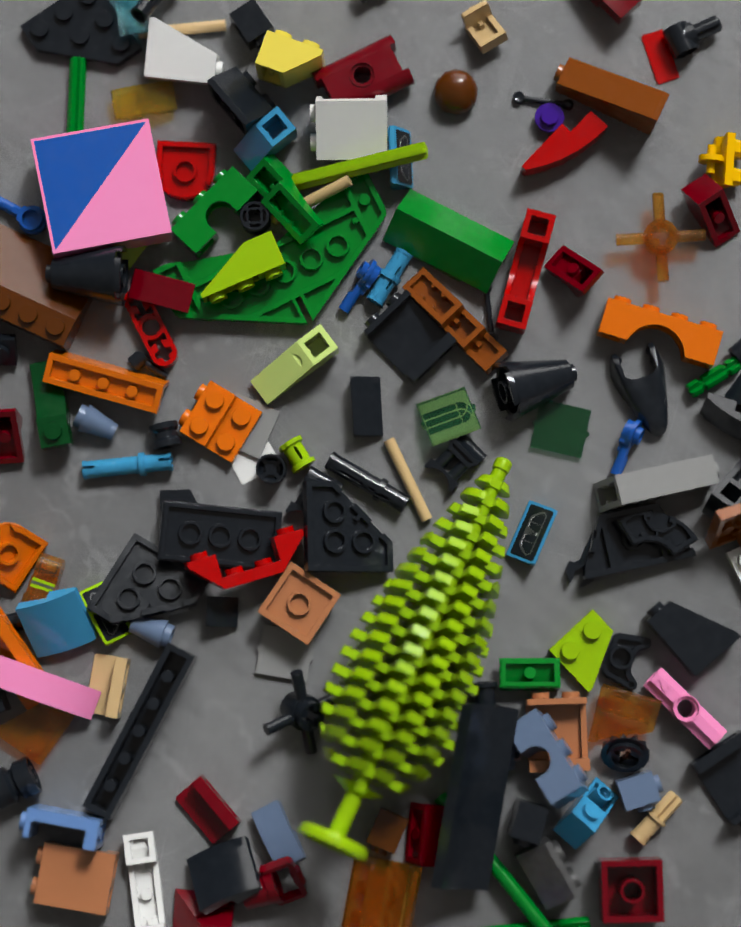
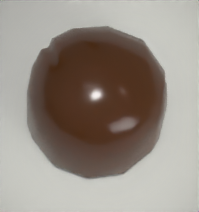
M453 69L444 72L436 80L434 98L436 104L444 112L453 115L466 113L476 103L477 84L474 78L466 71Z

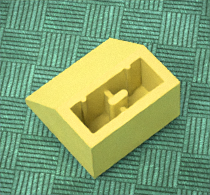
M267 30L255 61L258 79L288 88L312 77V72L325 67L323 49H320L319 44L310 40H303V42L294 40L292 35L285 31L276 30L272 32Z

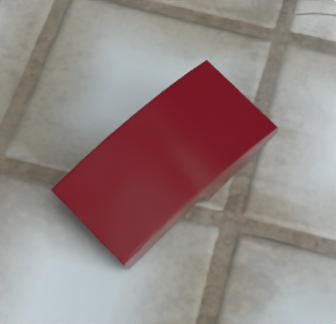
M134 269L127 297L188 313L196 284Z

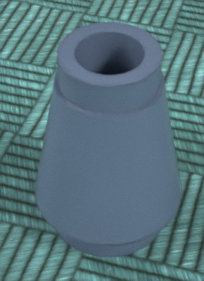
M84 404L81 405L72 426L78 428L79 432L109 440L112 439L119 425L91 404L89 407Z
M146 617L131 621L129 632L160 649L161 646L166 647L168 642L171 643L176 626L169 624V620Z

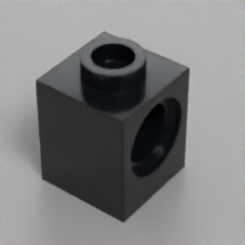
M249 0L229 14L232 25L250 51L255 47L260 49L267 30L274 32L273 25L255 0Z

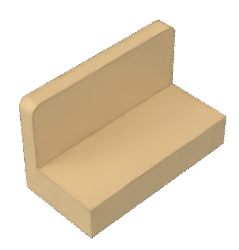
M100 653L95 654L89 687L101 691V695L94 714L115 719L121 718L131 662L130 658Z

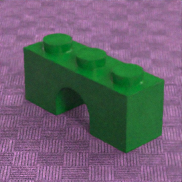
M233 166L228 171L223 169L214 178V185L207 192L203 190L194 198L192 202L194 206L187 213L184 211L179 213L172 221V234L198 259L219 238L217 232L208 224L212 211L225 207L231 209L240 217V211L243 206L248 202L256 201L260 197L258 190Z

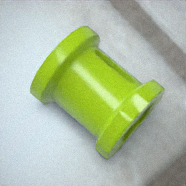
M301 435L290 439L278 448L280 453H284L292 465L291 471L293 474L302 471L316 461L314 456L310 457L303 446Z

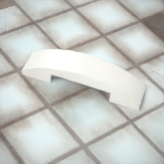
M154 832L123 835L135 927H166L161 874Z

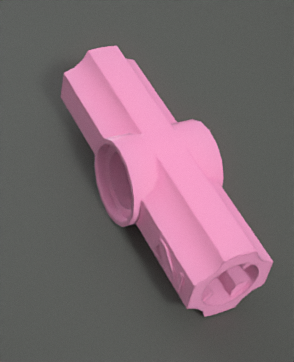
M662 667L654 672L643 684V687L671 713L673 718L687 728L708 750L716 745L727 732L699 704L697 699L683 689ZM682 700H688L692 705V712L686 717H682L677 710L678 704Z

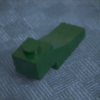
M47 361L29 364L35 397L36 423L41 449L44 451L74 445L66 389L42 382Z

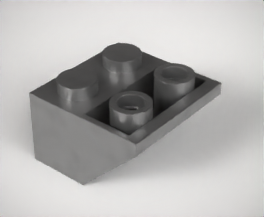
M545 836L541 839L540 845L532 843L531 848L525 847L515 853L546 911L581 896L577 888L582 886L574 870L571 867L565 868L562 863L566 856L556 840L550 841Z

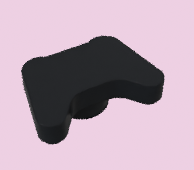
M624 633L614 634L601 666L602 674L627 690L636 689L637 682L632 676L631 667L636 654L651 646L650 638Z

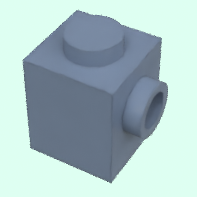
M650 770L614 780L623 810L626 812L636 808L638 813L655 808L654 802L661 800L659 793L663 792L660 778L658 774L653 775Z

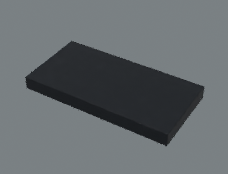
M163 500L157 560L188 563L191 562L190 555L207 551L208 556L216 554L218 564L222 567L234 568L242 565L243 569L255 568V561L271 557L272 562H275L276 559L270 538L277 536L276 530L281 529L282 512Z

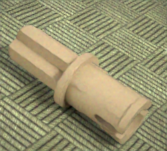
M668 791L656 804L655 808L647 811L648 814L630 834L645 846L661 826L666 827L665 822L682 804V799L673 791Z

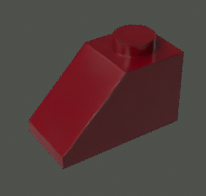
M706 173L681 189L690 212L715 247H718L740 232L724 189Z

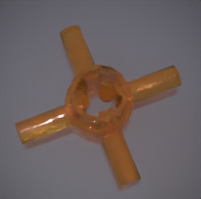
M658 192L652 194L653 221L647 225L644 232L616 234L615 242L616 246L644 244L645 249L650 254L656 256L657 282L663 283L669 282L668 254L674 250L677 243L706 241L705 229L677 231L673 223L665 220L664 193ZM665 232L667 234L666 245H659L660 241L652 237L653 233Z

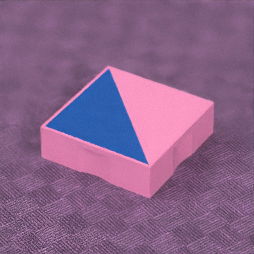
M149 118L30 139L54 259L114 246H125L131 249L172 241V231Z

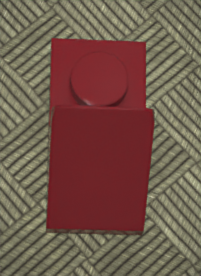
M564 245L544 265L546 271L565 283L577 298L585 295L604 273L601 268Z
M16 408L0 409V464L23 463L25 460L21 435L23 418Z

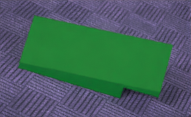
M412 189L408 191L396 208L382 240L395 248L398 247L407 251L413 258L458 282L463 281L485 294L489 291L515 242Z

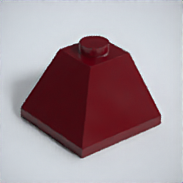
M175 889L173 927H234V901L231 900L206 915L199 910L194 890Z

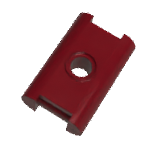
M391 35L311 73L317 89L324 87L329 99L375 98V95H387L389 97L414 84L409 68L402 70L394 54L396 45ZM360 74L370 76L369 81L366 83H358L355 79Z

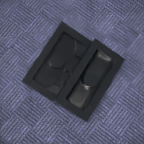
M246 836L219 843L187 859L199 910L206 915L231 900L239 904L262 890L249 839Z

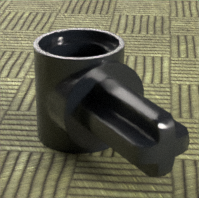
M714 15L694 25L690 22L680 21L665 29L662 34L674 59L677 60L695 52L700 46L699 41L720 32L722 25L719 18Z

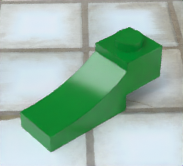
M274 154L264 157L247 175L246 179L264 197L261 203L302 245L306 243L324 222L317 216L299 192L292 179L293 174Z

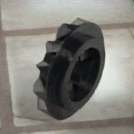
M624 733L620 738L611 735L609 741L603 742L601 759L604 764L619 772L640 770L648 763L650 757V749L647 748L646 741H638L636 735L631 738L626 737ZM626 749L630 750V752L627 751L625 754H622V756H620V751L624 752Z

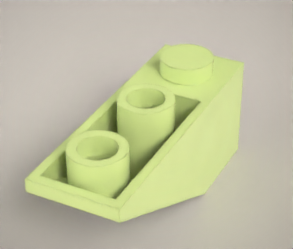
M319 324L290 346L250 382L266 404L269 405L337 355L339 348L323 326Z

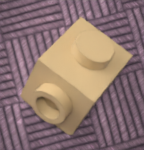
M486 0L470 7L461 14L466 33L482 54L508 40L506 31L492 15Z

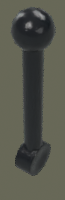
M517 91L513 95V101L516 104H521L524 101L538 104L554 103L567 111L572 110L574 107V103L570 99L559 101L525 96L521 91Z
M491 286L487 294L484 293L488 333L497 341L498 336L494 333L492 319Z

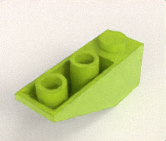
M272 231L242 243L201 293L204 303L209 301L211 304L219 303L228 298L227 294L238 289L239 293L253 288L255 286L254 282L265 278L266 281H270L283 274L282 270L287 269Z

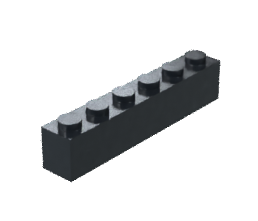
M167 643L82 805L83 807L108 820L114 818L198 656L173 643Z

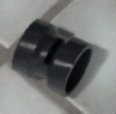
M248 202L240 211L243 229L248 234L259 236L268 231L271 219L268 209L261 202Z
M265 454L257 462L256 474L259 479L267 484H278L286 477L287 465L278 455Z

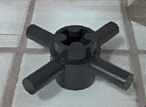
M297 669L291 671L294 692L287 694L280 705L282 716L264 724L263 730L268 736L290 725L297 730H301L305 752L308 755L317 753L314 730L319 728L318 723H323L325 714L320 712L321 702L324 701L332 706L336 703L331 701L332 695L330 694L319 699L307 694L303 672Z

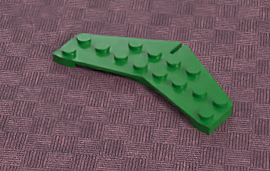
M369 174L350 178L353 184L351 187L327 198L313 209L324 223L306 243L300 245L289 232L276 242L287 268L282 270L283 274L278 278L266 281L263 278L254 282L255 286L240 293L237 289L228 293V298L211 304L210 301L204 303L201 293L234 253L182 263L181 261L168 263L152 270L155 274L196 284L188 313L171 309L175 316L183 320L308 325L296 301L301 298L314 322L386 219L385 206Z

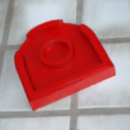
M158 140L157 162L164 193L175 200L188 202L193 201L201 191L205 190L207 192L212 187L215 178L217 144Z

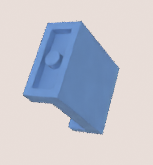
M37 803L28 807L27 812H22L19 830H23L22 838L26 839L38 834L40 822L84 830L86 832L82 849L96 851L103 846L108 819L97 814Z

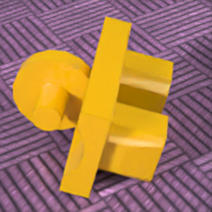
M727 132L725 136L715 137L714 143L708 144L707 154L698 156V163L706 165V174L711 175V178L723 189L741 185V169L734 168V159H741V141L736 139V133Z

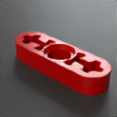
M127 292L124 300H126L125 307L153 362L161 368L173 366L178 359V350L156 306L142 302L146 312H149L151 309L153 310V313L142 316L136 305L131 307L130 304L134 302V299L128 298ZM136 316H142V317L137 321ZM148 320H156L160 326L158 333L153 336H148L143 332V325ZM165 335L167 339L161 340L166 350L172 349V352L169 353L170 359L168 361H164L163 358L157 359L160 350L156 343L150 347L149 342L158 341Z

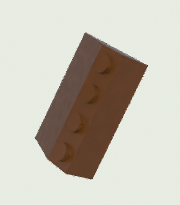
M0 224V321L69 351L93 299L52 289L51 283H47L45 279L46 265H51V261L54 259L52 247Z

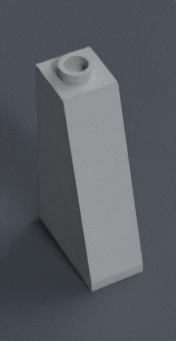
M713 454L614 475L594 483L593 488L599 512L602 513L720 483L718 478L720 471L718 464L714 461Z

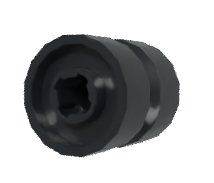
M27 756L11 763L9 770L5 767L0 768V808L2 810L18 803L20 796L27 799L42 792L39 776Z

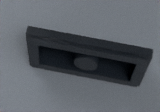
M350 377L354 438L383 436L380 377Z

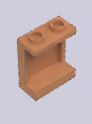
M580 691L561 692L562 698H550L549 692L531 693V699H525V715L535 708L543 714L548 712L557 725L554 732L558 739L563 738L572 750L573 754L569 755L574 766L579 764L584 771H590L586 719L587 697H580ZM547 751L537 752L527 758L529 773H541L549 769L550 756Z
M51 840L44 842V847L39 846L36 856V864L40 865L38 877H33L30 894L34 895L33 903L106 916L110 910L120 852L110 850L106 852L99 850L89 851L82 849V847L59 844Z

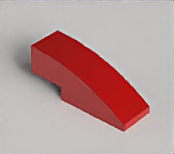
M592 111L572 131L561 124L521 166L520 173L523 176L537 174L568 162L596 143L606 133L608 125Z

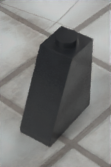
M660 601L657 602L646 612L650 617L644 621L691 676L698 675L741 637L738 632L671 601L662 604Z

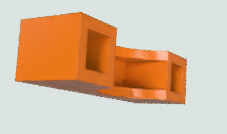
M615 295L614 299L608 297L596 336L625 344L633 334L641 330H660L668 334L675 341L682 362L705 369H711L714 366L723 331L717 330V325L706 321H700L699 324L688 321V316L673 312L671 316L659 312L660 308L649 304H643L642 307L631 304L632 300L623 296Z

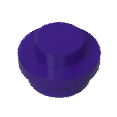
M554 103L541 105L535 113L537 127L546 133L554 132L564 122L562 109Z

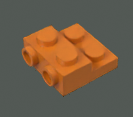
M210 380L208 385L201 384L194 396L197 403L192 411L186 409L178 422L182 426L180 432L233 464L263 412Z

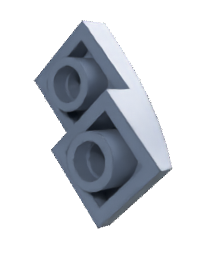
M275 800L251 813L258 832L273 861L289 856L296 864L306 859L298 835L291 828L283 805L279 800Z

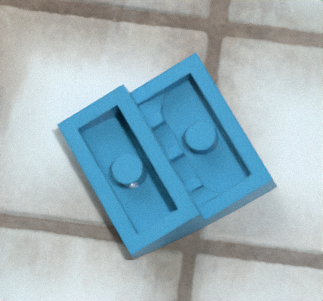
M77 587L49 591L46 598L20 602L15 609L37 658L65 652L97 639L98 634Z

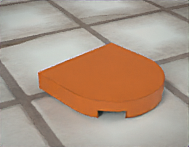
M0 523V584L16 593L48 545V542L17 523Z

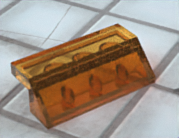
M369 855L365 863L354 860L342 927H412L423 868Z

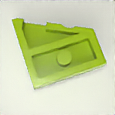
M592 609L549 649L555 658H560V663L588 693L594 686L613 630Z

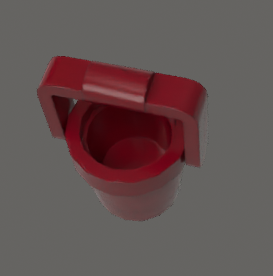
M286 856L260 866L258 875L262 890L245 899L243 903L247 910L273 904L279 906L306 897L307 880L300 867L295 865L291 857ZM288 867L290 876L299 888L284 893L277 871Z

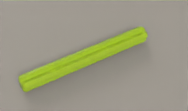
M419 142L294 173L292 179L300 191L332 183L346 175L353 178L425 160L429 156L428 147L425 142Z

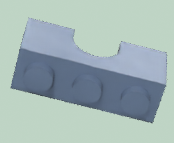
M535 708L517 720L514 744L519 752L527 758L540 751H547L549 753V769L538 777L536 781L550 805L559 810L589 790L585 784L588 777L579 764L574 766L569 755L573 754L572 750L563 738L558 739L554 732L557 725L548 712L543 714Z

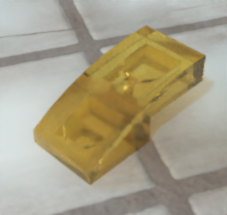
M173 81L134 85L110 92L115 120L139 119L149 114L174 113L177 110Z

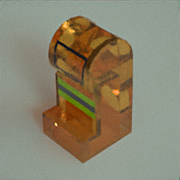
M42 552L21 602L44 599L49 591L58 590L66 561Z

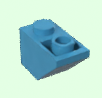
M276 106L252 126L233 151L251 172L264 157L271 154L276 155L298 137L296 127L280 108Z
M597 777L587 786L589 790L573 802L553 828L575 850L596 832L619 798Z

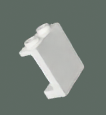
M375 95V98L322 99V96H316L315 104H310V122H316V133H311L310 146L311 151H316V160H351L388 150L387 95Z

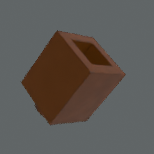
M381 806L366 839V842L371 844L370 850L386 856L388 852L394 854L409 818Z

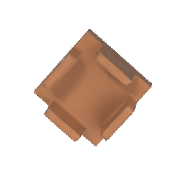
M290 562L257 612L308 646L333 610L341 594L310 573L304 572L302 568L293 562Z

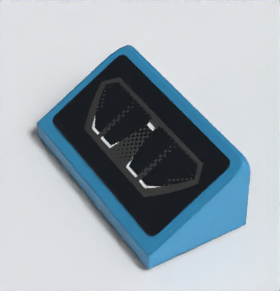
M389 125V150L411 145V134L408 130ZM412 163L390 168V188L392 190L413 188Z
M529 500L506 555L530 566H535L558 511Z

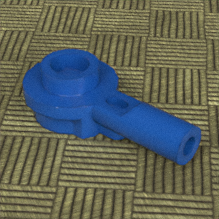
M0 196V209L14 216L21 230L29 235H37L43 232L47 226L44 210L34 205L20 207Z
M372 259L369 263L364 261L355 275L359 278L353 290L347 293L339 306L340 309L349 313L359 296H363L366 290H369L382 269L376 265L377 261Z
M629 419L626 422L618 442V455L610 473L614 475L622 474L628 461L627 456L631 447L634 444H640L645 433L641 420L633 421Z

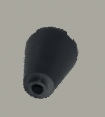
M114 246L52 259L51 265H46V282L51 283L52 289L117 306H124L126 300H121V295L128 292L129 262L128 259H122V252H127V248L125 246Z
M567 360L494 363L491 371L496 370L497 378L491 379L497 405L500 411H507L509 416L505 418L509 421L517 420L574 387V383L577 381L576 368L573 364H569Z

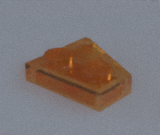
M603 684L588 741L597 742L600 739L611 738V735L620 738L623 733L627 737L630 734L653 732L662 701Z
M40 703L0 725V738L37 764L42 765L76 715Z

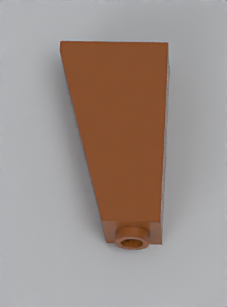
M570 57L566 65H559L553 77V80L557 82L556 92L648 135L651 134L670 95L664 91Z

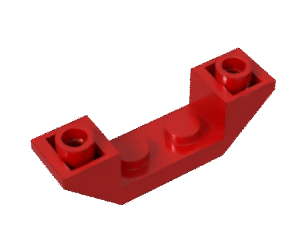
M293 525L276 530L277 536L270 538L276 559L275 562H272V558L268 557L255 561V568L244 571L242 565L225 570V577H222L216 554L208 556L207 551L190 555L191 562L184 563L185 570L222 590L284 572L304 532L303 529L294 531Z

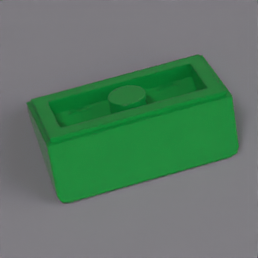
M499 658V691L560 690V658Z

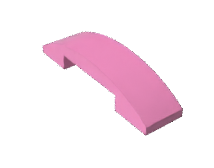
M0 655L1 689L89 720L92 719L101 691Z

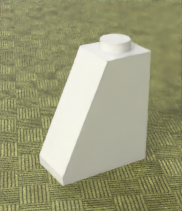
M149 17L144 67L145 78L208 85L207 80L224 72V62L219 61L220 57L216 53L161 20Z

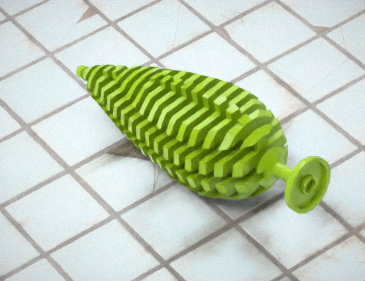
M497 457L492 466L491 474H482L474 480V483L483 490L472 487L465 488L459 496L465 503L458 504L453 502L446 509L447 512L453 514L451 518L455 520L454 522L439 517L432 525L444 531L442 537L431 531L426 532L419 539L421 546L427 545L435 549L433 554L427 552L428 548L412 547L407 554L409 562L400 563L394 570V575L397 578H389L382 586L386 596L382 597L378 594L374 596L370 604L375 606L374 611L377 615L365 611L359 619L366 623L364 629L369 633L353 628L348 636L358 641L355 647L361 651L343 645L338 653L349 659L347 665L352 669L334 663L330 670V673L341 677L339 683L345 687H339L329 681L325 682L323 691L332 695L331 701L337 705L332 706L324 701L321 702L320 712L325 714L324 718L334 725H325L319 722L320 736L329 743L336 742L344 746L342 751L352 756L345 757L335 752L336 749L322 746L325 760L336 764V768L353 776L350 780L333 774L346 792L330 827L327 829L304 821L299 825L297 832L351 859L365 863L368 857L366 848L346 838L362 799L383 798L377 792L369 789V784L375 787H384L395 792V794H402L410 790L411 786L408 783L402 784L393 780L395 776L385 771V769L390 768L399 772L400 777L417 782H422L430 777V771L420 764H430L434 767H439L445 760L439 757L441 752L432 746L437 745L449 752L455 748V742L448 739L451 733L442 727L457 733L459 725L457 718L459 715L451 709L461 713V707L466 703L467 696L460 691L472 697L477 696L479 687L472 684L474 678L468 673L478 678L482 677L484 667L480 666L481 660L475 655L487 658L489 652L488 642L483 637L490 639L493 633V625L488 619H494L497 605L491 599H498L500 585L497 581L491 583L484 580V576L486 574L490 576L489 579L494 580L501 579L503 565L500 566L492 562L491 558L492 555L500 559L505 557V547L497 544L498 538L494 537V535L502 539L507 537L508 527L504 526V522L498 519H507L509 517L510 506L499 498L510 497L509 485L504 482L506 475L509 474L512 467L511 461L507 458ZM421 565L426 566L424 572L419 570ZM413 583L418 584L416 589L412 588ZM478 592L481 593L480 598H485L488 600L483 601L477 598L476 596ZM406 600L409 601L407 607L404 606ZM350 705H351V706H354V707L358 708L359 710H358V712H357V710L352 709V708H350V707H348V706H350ZM343 723L351 727L349 733L358 738L345 734L347 729L338 727V725ZM413 742H416L424 746L420 747L418 745L413 744ZM396 750H399V751L405 753L406 756L403 755V754H401V753H399V752H397ZM404 759H408L419 764L410 765L404 762Z

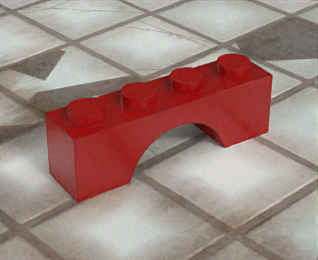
M527 208L495 328L524 335L556 215Z

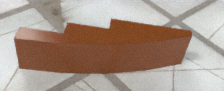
M424 267L402 286L403 290H408L411 293V298L446 334L449 332L457 340L456 345L487 375L492 372L491 369L494 363L502 362L509 356L508 351Z

